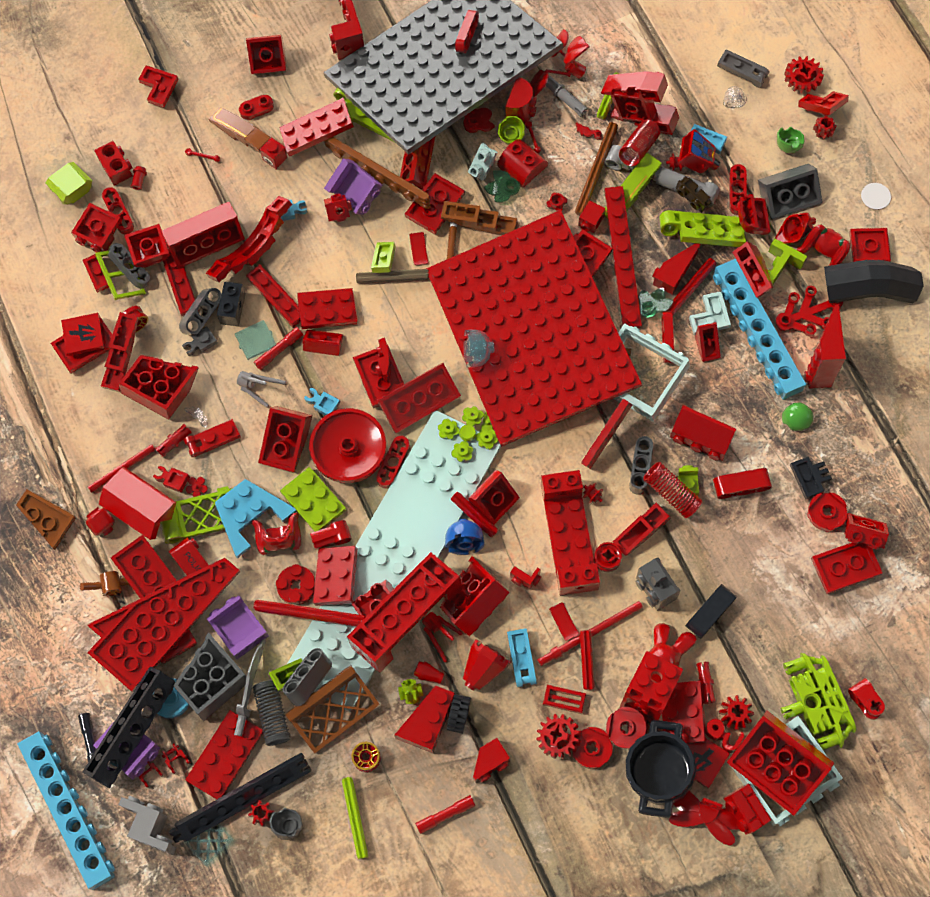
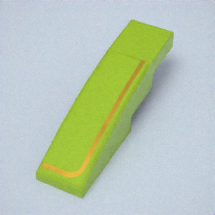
M649 153L643 157L621 184L624 190L626 212L635 203L638 195L650 183V179L662 165L660 161ZM606 208V209H605V217L608 219L607 208Z

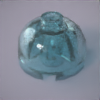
M465 330L464 336L468 337L467 341H464L463 344L465 362H469L466 366L479 367L486 364L490 358V353H494V343L490 342L488 335L481 330Z

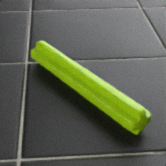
M346 777L342 779V785L358 859H365L368 857V851L352 777Z

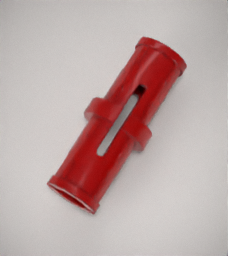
M183 424L172 435L169 434L168 438L156 447L155 450L160 453L161 457H165L168 452L175 446L178 447L179 443L192 433L191 430Z
M702 662L697 663L699 680L702 682L703 704H709L708 695L710 703H715L714 679H711L709 662H704V670Z

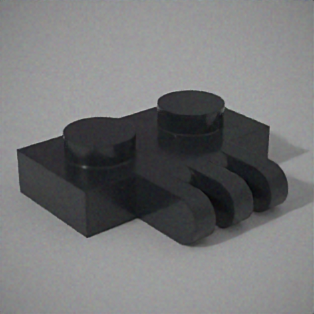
M806 457L790 464L805 500L819 493L823 494L822 484L832 480L831 475L823 477V475L829 473L828 468L820 470V468L826 466L824 461L812 465L810 458Z

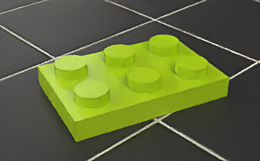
M310 467L280 490V493L296 509L298 514L314 532L324 529L346 511L345 506Z

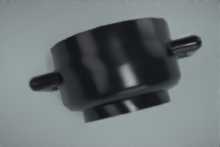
M652 720L649 733L639 737L629 749L625 760L626 777L633 791L640 796L638 808L640 814L670 818L673 803L683 799L692 789L696 777V761L689 746L682 740L683 725L680 723ZM658 729L672 730L674 734L665 731L658 732ZM650 802L656 805H664V809L647 807V804Z

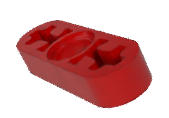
M467 11L456 39V52H467L478 25V11Z
M741 164L733 165L729 173V210L732 214L738 215L735 205L737 199L740 201L747 195V170ZM736 171H739V174H740L739 180H736V179H737V174L735 173ZM740 186L743 189V191L741 193L734 192L733 187Z
M112 187L104 189L102 198L109 212L113 213L117 207L123 209L120 214L115 215L124 219L128 227L124 228L121 222L117 228L118 231L124 235L131 233L134 229V224L117 190ZM110 194H112L115 202L113 203L111 202L108 196Z
M662 312V343L669 345L674 351L672 312ZM663 358V363H672L671 361Z
M405 436L394 438L377 473V483L382 488H390L409 452L410 444ZM401 442H404V446H405V447H401V449H400V451H399V453H400V455H399V454L397 453V451H398V445H397V443H398V444H401ZM390 458H397L399 463L392 467L388 464V460ZM388 469L390 471L388 474L390 481L386 480L384 483L381 477L386 476Z

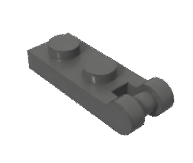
M725 49L717 64V67L752 82L756 87H761L764 83L763 79L767 78L770 73L766 67Z

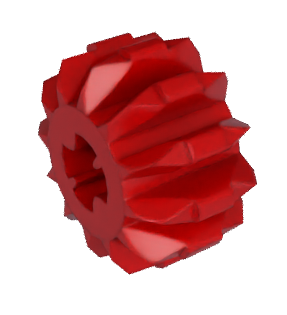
M736 695L733 701L729 696L727 697V703H721L724 709L719 710V714L725 715L721 718V721H728L727 728L734 724V730L737 731L739 725L742 729H745L747 727L746 723L751 724L752 719L750 717L754 715V712L749 711L752 704H744L747 698L744 697L742 701H739V695ZM734 709L741 713L738 717H736L735 713H732Z

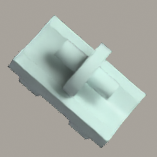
M481 143L468 173L482 181L485 180L498 152L489 148L485 143Z

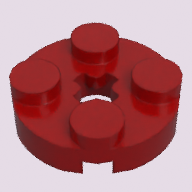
M819 493L809 503L807 517L816 528L825 532H832L840 528L847 519L846 502L835 493ZM823 508H825V509L831 508V512H830V513H831L832 515H831V516H830V515H827V516H826V515L824 514Z
M294 564L285 568L279 574L276 580L277 592L280 598L288 604H304L314 595L315 578L309 569ZM300 581V588L292 589V582Z
M621 707L608 717L606 732L616 746L630 749L639 737L647 734L648 725L645 716L638 710L631 707ZM630 722L632 730L625 734L622 725Z
M588 727L580 731L581 735L577 736L581 743L575 744L577 751L572 749V755L579 765L588 769H598L609 761L613 746L604 730L597 727ZM595 743V747L598 749L597 752L589 753V749L586 748L587 744Z

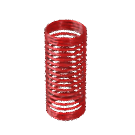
M643 120L619 151V158L625 165L637 166L660 136L661 132L658 124L652 120Z
M657 462L645 474L643 480L649 483L652 488L654 487V490L659 492V495L664 497L666 501H669V504L674 506L676 511H679L684 518L692 516L701 506V498L695 495L693 491H690L688 486H685L678 477H675L670 470L665 468L663 463ZM671 481V483L662 491V489ZM673 484V486L664 494V492Z

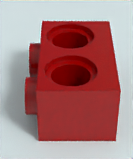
M111 141L94 150L113 186L133 177L130 171L133 167L128 159L124 160L123 156L125 154L120 145L116 146L115 142Z

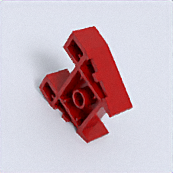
M644 71L608 75L601 94L611 95L615 105L610 115L611 118L624 121V119L635 122V126H638L643 120H652L658 124L662 134L673 135L680 118L677 108L672 105L654 104V102L661 103L668 87L664 73Z

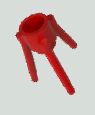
M432 611L422 620V623L425 625L423 630L429 635L443 661L447 662V658L431 631L435 633L440 630L451 641L454 640V637L442 627L443 624L459 635L463 633Z

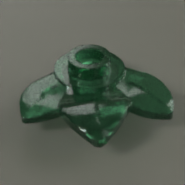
M494 170L493 176L495 181L484 186V190L488 194L495 196L494 202L497 203L506 202L510 196L516 195L520 190V183L515 178H511L508 172L502 170Z
M659 288L650 294L645 290H641L638 295L640 314L647 318L654 316L656 313L667 311L674 302L672 299H666L664 288Z

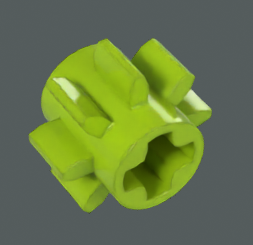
M415 679L403 681L401 683L402 687H398L400 700L405 699L406 704L419 702L420 697L423 696L421 683H417Z

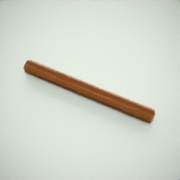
M610 122L608 124L576 206L575 213L577 215H581L591 199L605 163L604 161L617 132V123Z

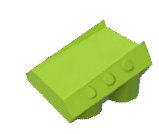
M70 162L51 175L45 184L59 197L63 204L67 205L75 203L87 194L92 187L93 180L74 162Z

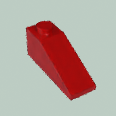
M746 242L732 252L756 298H759L773 288L765 261L757 246Z
M693 244L663 262L660 268L657 267L652 275L654 278L653 285L673 295L698 254L701 244Z

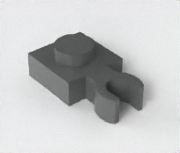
M206 326L199 333L191 335L193 341L184 343L182 347L184 350L191 347V350L186 353L188 356H192L197 349L204 352L216 345L217 340Z

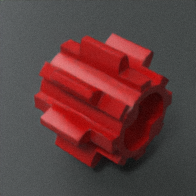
M824 116L823 118H817L816 124L813 127V130L817 133L816 137H821L824 140L826 137H833L837 125L833 122L834 119L832 117Z
M259 800L258 805H251L253 810L248 816L253 817L252 823L254 825L260 822V825L264 827L265 822L270 821V815L275 811L269 810V802L263 805L262 801ZM260 809L266 812L263 818L257 815Z

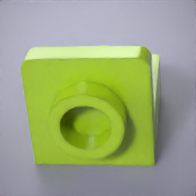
M692 465L682 466L677 473L678 479L685 486H688L695 495H699V468Z

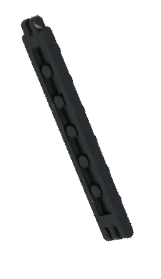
M303 753L295 755L177 821L174 824L175 827L169 831L175 843L181 840L187 842L310 773L312 769L308 765L307 760L304 759L305 756Z

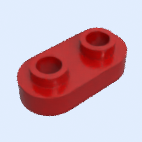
M260 95L241 103L239 113L243 119L251 120L271 112L274 108V103L269 95Z

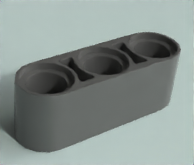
M208 288L200 292L179 323V329L183 334L191 335L201 331L220 303L221 292L219 289ZM210 292L213 295L212 301H210L208 297ZM199 307H201L203 310V314L201 316L198 313ZM189 322H191L193 325L191 331L188 329Z
M642 436L637 440L634 450L629 489L636 495L644 493L648 484L643 479L650 469L653 441L647 436ZM646 445L649 449L641 450L639 446ZM644 463L646 467L639 468L636 464ZM634 481H641L643 486H636Z
M315 648L311 650L283 686V693L295 706H300L308 700L332 667V662L322 649Z

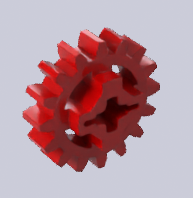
M798 56L797 61L792 59L791 64H787L784 73L786 76L785 82H789L788 87L793 86L794 92L799 89L800 94L804 90L807 93H810L811 89L816 91L817 86H821L824 74H822L824 69L819 68L820 62L815 64V59L808 60V56L805 59Z
M554 714V719L551 720L549 717H546L547 723H540L543 729L537 730L541 736L537 737L536 740L541 742L539 748L544 750V754L547 756L551 754L553 759H556L557 755L559 758L564 759V754L571 756L570 750L577 751L575 744L581 743L577 739L581 732L576 730L579 726L573 723L574 720L571 717L567 719V716L562 714L559 718L557 714ZM566 726L570 728L571 735L567 733L568 728ZM547 738L550 739V741H551V742H550L551 748L549 747V745H548V743H547Z

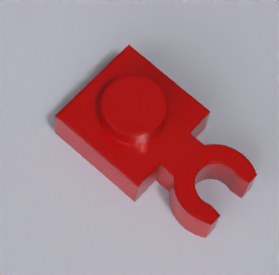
M158 466V469L163 473L160 476L153 475L155 480L163 482V485L169 489L182 493L190 478L189 474L175 468H171L168 472L165 467Z

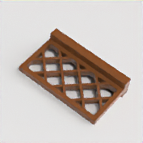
M350 665L313 692L304 704L293 707L285 716L315 754L380 704L352 665ZM354 678L360 684L359 693L347 691L348 683ZM335 692L344 693L343 705L331 703V697ZM346 694L358 695L357 707L345 705ZM360 697H370L374 704L368 708L359 707ZM327 698H329V702H328V703L323 702V701H325ZM319 704L328 705L326 717L315 716V707ZM330 706L342 707L340 719L329 718ZM344 708L356 709L355 718L344 720ZM311 710H313L312 715L307 714ZM358 710H363V712L358 715ZM302 717L311 718L310 729L301 728L297 721ZM314 718L326 720L324 731L312 730ZM328 720L340 722L339 730L335 733L326 732ZM311 733L324 734L322 743L315 747L310 741Z

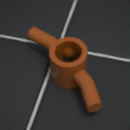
M109 571L99 575V582L80 583V590L102 589L103 596H114L122 592L121 586L129 585L125 578H119L117 571Z

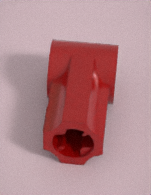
M345 520L336 521L328 528L310 533L315 550L333 544L342 545L352 540Z

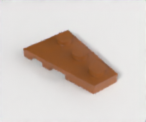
M26 489L16 504L54 550H56L76 519L71 513Z

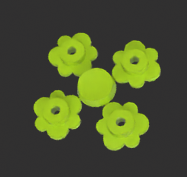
M475 406L472 408L467 407L463 410L462 420L467 425L462 426L460 431L456 427L457 423L449 419H444L442 424L438 425L441 438L453 439L455 435L459 434L463 440L460 444L456 443L451 452L452 457L457 458L459 462L472 459L471 453L473 448L466 441H472L476 437V440L479 441L478 445L486 449H492L493 445L498 442L494 430L488 431L483 429L482 432L476 434L473 426L481 423L484 413Z

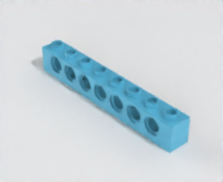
M733 259L717 266L713 275L714 282L722 289V296L724 300H728L732 314L737 316L740 329L743 332L745 331L748 336L749 345L754 347L759 363H763L766 376L773 381L776 394L780 395L782 400L802 392L806 383L762 304L756 298L737 260ZM728 281H733L735 284L731 285ZM741 296L744 300H738L736 297ZM745 312H751L753 315L748 316ZM758 327L761 331H755L753 328ZM762 343H768L770 347H764ZM771 359H777L779 363H773ZM780 375H786L788 379H782Z
M38 731L17 743L88 889L94 890L115 878L113 873L115 871L114 865L111 860L107 861L104 855L106 852L105 847L101 841H97L95 837L97 831L92 823H88L86 819L88 813L83 805H79L77 801L79 795L74 787H70L68 783L70 777L65 769H61L59 765L61 759L57 752L53 753L50 747L53 745L50 737ZM41 751H45V757L42 760H38V754ZM53 768V769H54V774H53V776L50 777V778H47V777H46L47 771H48L49 769ZM62 786V793L59 796H56V788ZM67 804H71V811L68 814H64V807ZM76 822H80V829L77 832H73V825ZM85 840H89V848L83 851L81 848L82 843ZM94 858H98V866L92 869L90 866L91 861Z

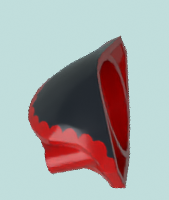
M809 213L790 215L783 222L775 239L783 243H795L803 240L814 228L813 225L816 224V218L810 217Z

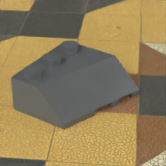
M209 632L202 646L195 652L191 663L185 667L174 684L175 689L203 721L245 687L247 678Z

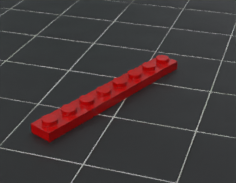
M623 186L607 187L604 189L611 246L613 248L612 253L622 326L626 324L641 328L642 323Z

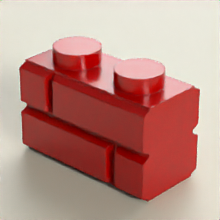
M749 783L739 787L723 798L726 802V809L737 820V827L746 835L755 832L771 821L770 816Z

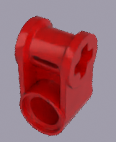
M866 678L848 689L851 699L868 719H877L884 712L885 704ZM876 706L877 710L872 711L870 707Z

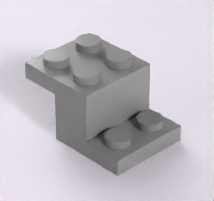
M129 796L128 799L121 797L118 805L136 813L127 837L174 855L177 847L171 845L173 841L160 835L168 817L163 814L164 810L150 803L146 807L144 802L132 796Z

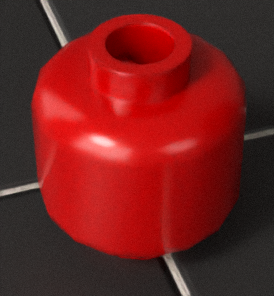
M97 507L86 516V526L95 536L103 534L105 537L114 530L112 526L115 523V519L107 509H99Z

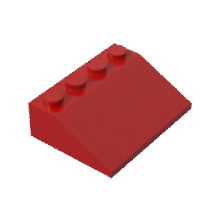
M839 305L834 306L814 350V354L811 357L810 364H808L807 371L804 372V380L808 382L809 389L831 388L846 360Z
M768 710L727 761L731 767L793 816L834 765L832 760Z

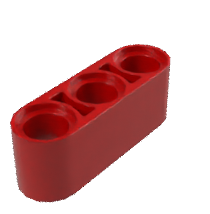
M767 468L722 475L713 479L717 499L759 493L772 488Z

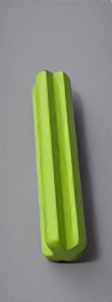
M604 95L597 112V118L606 119L613 102L611 95Z

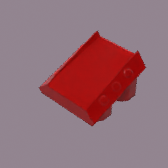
M387 580L382 583H375L371 586L370 591L357 597L352 606L359 615L367 617L394 588Z

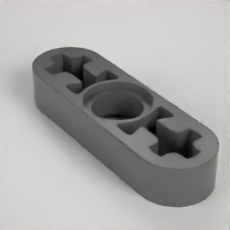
M115 243L111 245L108 256L135 287L140 289L147 287L150 280L148 272L143 267L134 266L130 252L122 244ZM130 263L134 266V268L128 269L125 267L124 264Z

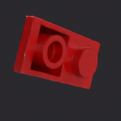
M498 738L493 739L479 749L473 775L475 783L478 781L483 783L491 778L490 774L496 770L500 772L509 766L510 757Z

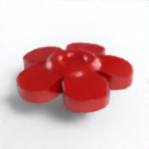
M194 477L189 478L188 483L190 485L186 487L188 494L193 493V497L201 496V492H207L208 487L203 485L205 483L203 477H198L197 480Z

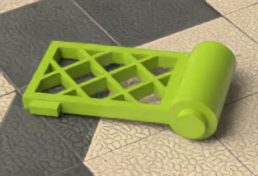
M226 486L217 488V492L175 501L177 503L172 520L160 522L164 542L166 544H174L187 537L191 538L225 530L221 518L211 512L216 506L215 502L231 489ZM205 500L213 502L209 511L200 507L201 503ZM190 504L194 509L190 515L182 512L181 506ZM197 509L206 514L201 522L192 518ZM209 516L217 520L213 527L204 525ZM191 520L198 527L195 531L187 533L186 525Z

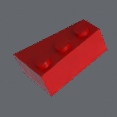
M435 686L394 734L395 739L433 753L450 712L455 693Z

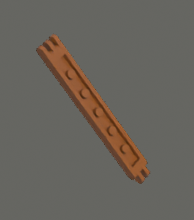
M332 137L324 141L325 146L337 158L351 159L378 182L389 186L393 192H399L408 201H414L425 209L431 207L429 195L338 139Z

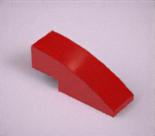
M656 502L612 542L619 546L622 553L627 556L672 517Z

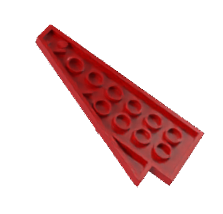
M223 558L89 623L87 626L101 638L87 653L131 692H134L148 668H155L241 571L229 560Z

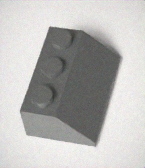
M809 163L758 179L761 198H765L767 211L771 219L823 203L817 168Z

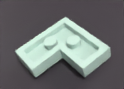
M716 292L703 295L702 299L706 312L690 315L689 317L693 334H696L697 326L714 322L717 323L718 330L730 328L731 323L722 293Z

